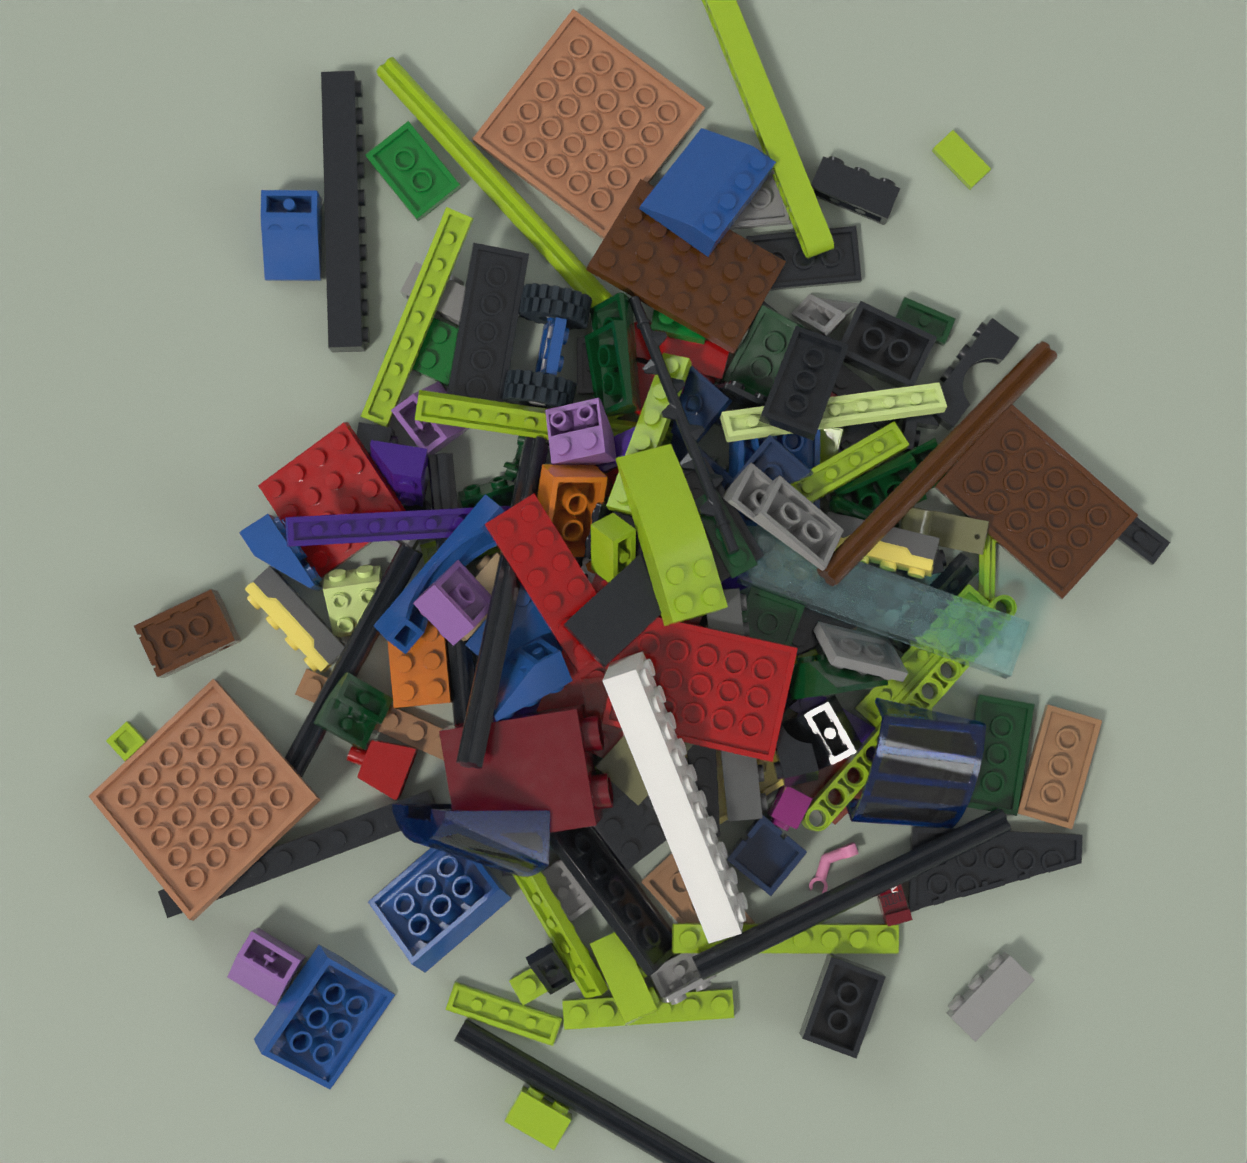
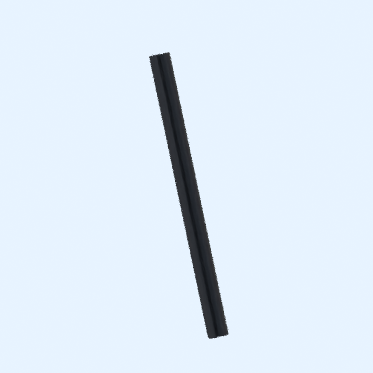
M525 437L510 508L533 493L538 497L542 464L546 463L549 443H546V439L542 437ZM500 552L456 763L466 768L481 769L483 766L521 583L502 552Z
M453 453L428 455L433 510L458 508ZM436 538L437 550L448 538ZM446 639L455 725L465 722L475 674L473 653L465 645L468 640L463 641L460 639L456 644L452 645Z
M401 543L285 756V759L301 777H303L327 732L314 724L318 713L345 673H350L357 677L380 635V632L373 625L405 589L423 556V553L405 543Z
M997 808L742 932V934L736 935L693 956V962L701 978L705 980L1011 831V825L1007 821L1004 811Z
M467 1018L454 1039L458 1044L663 1163H714Z

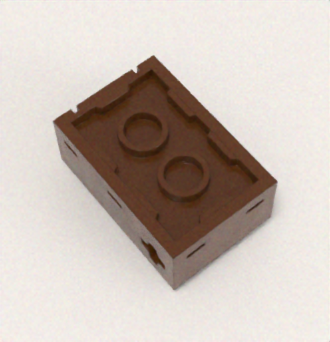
M213 589L134 625L137 635H141L139 639L151 665L155 666L153 669L159 678H166L242 642L219 592Z

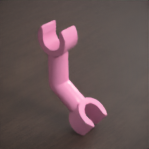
M854 842L824 853L821 856L816 875L809 882L810 891L816 881H821L824 884L822 893L827 891L828 884L826 878L831 863L859 854Z

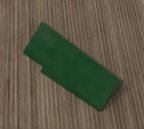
M619 292L590 309L593 332L585 336L594 397L601 399L607 417L641 410L634 315L629 303L630 298L624 292Z
M933 438L834 490L833 496H839L874 511L938 446L936 439ZM926 494L917 503L926 500Z

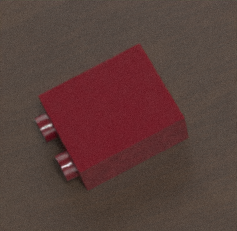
M584 704L517 714L509 719L497 722L492 718L481 769L466 768L456 763L464 723L450 725L439 731L458 847L596 826L603 818L602 809L614 807V794L609 773L596 774L592 754L594 751L604 750L605 747L602 723L599 715L586 717Z

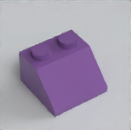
M457 560L413 604L439 630L440 634L454 645L474 629L488 613L491 594Z

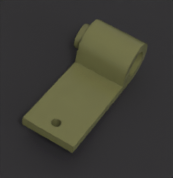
M912 507L902 518L900 529L940 538L939 546L983 555L990 521Z

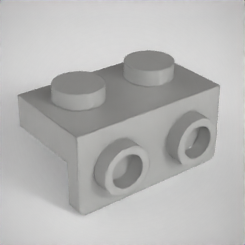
M561 859L541 872L546 877L547 884L554 896L560 901L561 908L570 922L589 908L591 909L595 906Z
M679 953L669 958L649 978L660 1001L664 1003L671 1002L672 1005H675L686 999L685 993L694 988L698 992L712 984L710 980L717 975L703 980L692 959L693 956L699 953Z

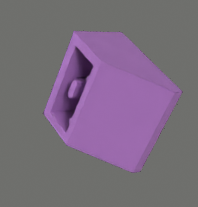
M439 381L422 389L447 394ZM417 391L391 411L419 448H426L428 455H434L469 428L415 420L419 393Z
M600 398L545 410L552 465H599L616 461L613 431Z
M257 927L249 934L237 954L227 977L272 1005L277 1006L306 956Z

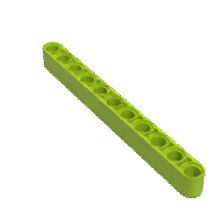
M702 0L761 149L765 155L776 162L772 169L775 174H772L804 255L808 259L834 249L832 235L737 1Z
M1000 595L989 600L990 603L874 729L862 743L863 745L860 749L850 756L812 799L801 821L806 829L822 831L840 814L1012 619L1017 610L1016 602L1012 597ZM997 602L1005 605L1006 613L1004 616L997 613L995 608ZM979 622L987 626L988 633L986 636L978 633L977 625ZM961 643L968 645L970 649L968 657H964L959 653V645ZM943 663L948 664L951 668L949 678H945L941 674L940 668ZM924 684L930 685L933 689V696L930 699L925 698L922 694ZM906 705L912 706L915 711V716L912 720L906 719L903 714V709ZM887 726H892L896 730V738L893 741H889L885 737L884 732ZM870 746L874 747L878 752V758L875 762H870L866 758V750ZM850 768H855L859 772V779L855 784L849 782L847 778V772ZM832 789L838 790L841 795V799L836 805L831 804L828 799V794ZM814 810L819 811L822 815V821L818 826H813L809 821V815Z

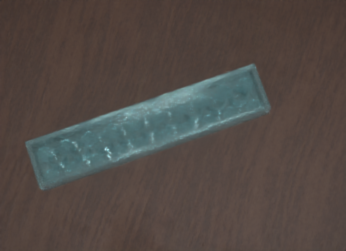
M756 526L753 537L765 556L756 561L757 566L739 575L737 583L750 588L751 586L805 605L808 609L998 677L1007 679L1012 676L1030 623L1029 621L863 562H859L837 586L834 585L832 587L818 574V567L763 527Z

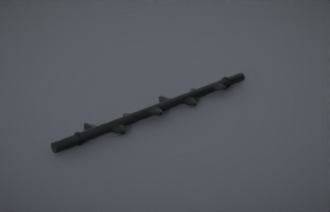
M633 296L629 299V303L637 321L636 326L641 331L651 357L649 362L643 367L644 373L658 375L669 405L661 412L662 417L676 420L688 450V454L680 462L682 468L696 471L707 499L699 508L700 514L714 517L715 527L719 529L728 554H735L739 551L730 527L731 522L727 520L715 490L723 481L722 475L708 472L696 442L705 432L704 427L689 424L678 396V392L685 386V382L670 376L659 348L667 339L666 332L652 330L651 320L647 318L639 296Z

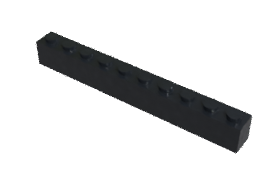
M355 71L321 72L328 348L332 353L364 352L365 344L370 343L369 327L364 326V316H369L368 299H364L363 289L368 288V273L363 272V261H367L368 258L367 245L362 244V234L367 233L366 217L361 216V206H366L365 189H361L360 180L365 179V164L360 162V152H364L365 149L364 136L359 135V124H364L363 108L358 107V97H363L362 80L357 79Z
M431 789L269 849L216 900L440 816ZM164 889L158 891L167 918L183 913Z

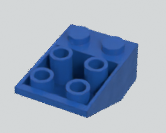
M261 190V232L265 281H321L322 198L317 190Z
M266 514L239 532L255 557L310 589L316 591L323 589L319 583L323 580L322 577L319 576L314 566L306 563L304 558L308 556L300 546L287 547L286 522L284 519L281 520L279 517L275 518L270 514Z
M538 637L511 653L503 665L493 713V719L496 722L509 719L517 710L537 704L540 698L549 693H557L563 690L566 684L572 682L560 650Z

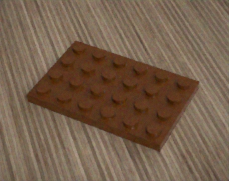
M640 179L589 262L586 271L632 297L639 296L644 304L734 354L786 261L730 229L709 257H707L639 209L655 188Z
M1013 404L934 487L967 517L990 521L987 534L1060 599H1063L1138 516L1134 510Z

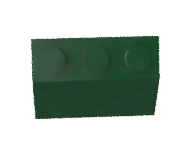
M826 654L797 658L798 664H794L789 688L791 700L885 686L888 685V680L868 673L866 675L860 674L851 669H838L829 663Z

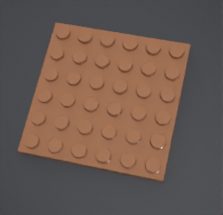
M573 9L472 140L604 239L639 180L642 179L650 183L703 114L705 107Z
M212 679L88 796L182 912L192 921L200 916L321 800L215 679Z

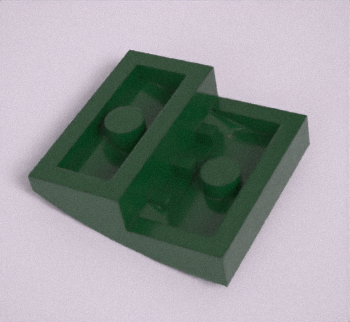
M345 673L323 704L314 724L359 749H365L376 724H382L393 698L352 674Z

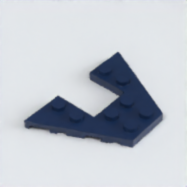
M691 365L684 392L680 395V401L689 424L704 427L705 432L698 438L697 444L733 400L697 368ZM674 420L671 430L673 436L670 444L680 464L688 454V450L676 420ZM771 435L766 438L734 478L699 447L702 457L706 458L714 473L722 475L723 481L721 484L725 491L750 463L754 464L771 480L781 476L789 484L800 481L814 473Z

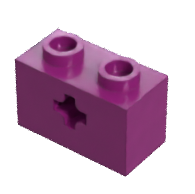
M783 785L779 788L767 814L772 816L771 822L786 831L789 830L790 826L797 830L812 798Z

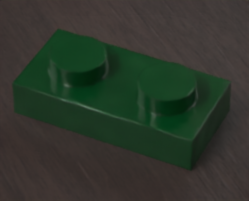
M906 297L903 298L895 316L936 336L935 343L942 346L945 345L956 318Z

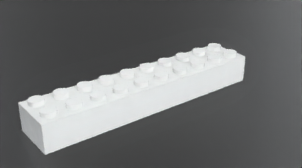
M642 651L610 662L602 681L707 941L712 943L742 934L743 922L746 921L745 910L748 909V904L744 893H739L737 889L738 879L734 868H729L726 858H728L725 844L719 842L716 836L718 829L713 816L709 817L706 811L707 800L702 790L698 791L696 786V771L692 764L688 765L684 756L687 755L684 741L676 736L674 730L676 729V722L671 712L667 713L664 702H666L664 691L660 685H656L653 678L655 676L653 663L650 659L646 660Z

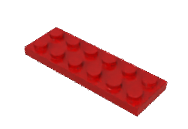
M533 493L484 525L578 672L596 659L564 627V623L597 593Z

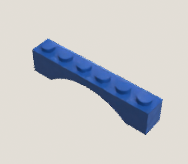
M486 494L373 625L387 641L406 654L423 635L428 619L413 604L416 599L457 560L465 567L488 549L497 546L484 524L505 512V510Z

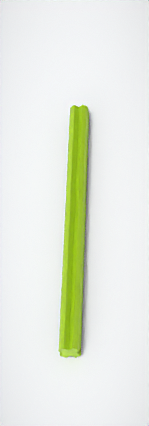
M394 57L388 58L384 64L378 67L376 72L379 78L575 291H580L582 294H587L592 298L591 308L612 297L609 291L592 273L586 271L587 267Z

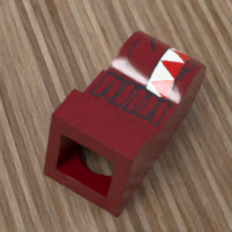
M901 884L877 896L885 925L889 927L913 920Z

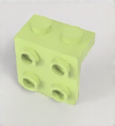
M363 565L351 570L335 569L324 575L323 592L334 636H351L382 579L380 565Z

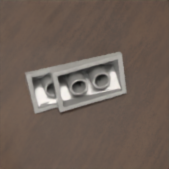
M750 463L721 496L823 571L827 568L844 530L781 476L771 480L754 464Z

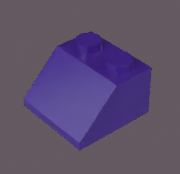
M371 440L372 460L401 504L405 506H423L429 482L428 450L426 448Z

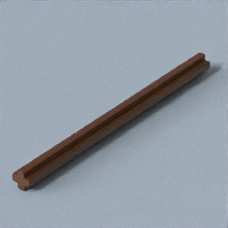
M1043 341L1039 344L1037 343L834 551L827 568L823 571L819 568L817 569L818 574L825 579L827 584L832 587L834 585L837 586L1057 359V353L1050 349L1048 343Z

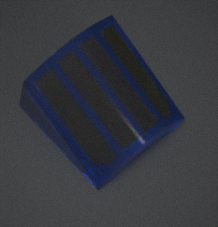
M876 698L875 704L882 717L880 732L860 799L853 798L846 806L851 822L953 828L966 811L977 782L984 751L986 724Z
M392 804V812L403 835L414 843L520 877L536 875L549 866L550 811L548 810L468 811L452 809L451 804Z

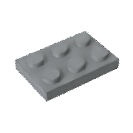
M819 621L813 631L832 666L838 669L855 670L864 675L868 673L880 676L885 680L893 679L903 682L908 672L888 638Z

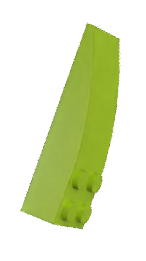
M671 444L617 457L616 463L654 593L661 610L664 626L727 608L728 605L700 515Z

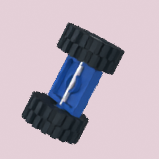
M537 283L524 285L519 309L520 317L528 321H534V323L544 324L535 372L520 369L507 371L502 400L511 404L545 409L573 404L576 383L563 377H556L557 372H561L564 356L561 355L562 344L566 345L569 329H585L588 326L592 298L589 295L582 294L580 291H573L570 288H561L557 285L549 286L548 284L539 285Z

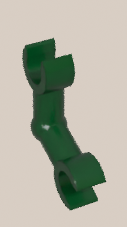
M518 436V448L513 462H505L503 467L507 469L502 479L514 482L516 479L526 436Z

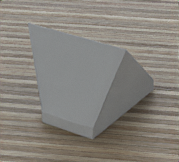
M809 294L791 314L805 328L829 337L859 303L817 298Z

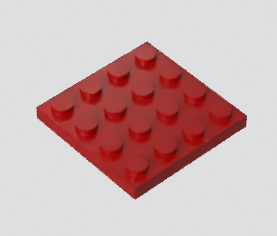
M343 422L258 485L277 516L281 520L284 519V521L285 517L406 511L348 422ZM372 542L300 547L308 556L305 558L307 562L314 566L319 576L323 578L324 575L336 569Z

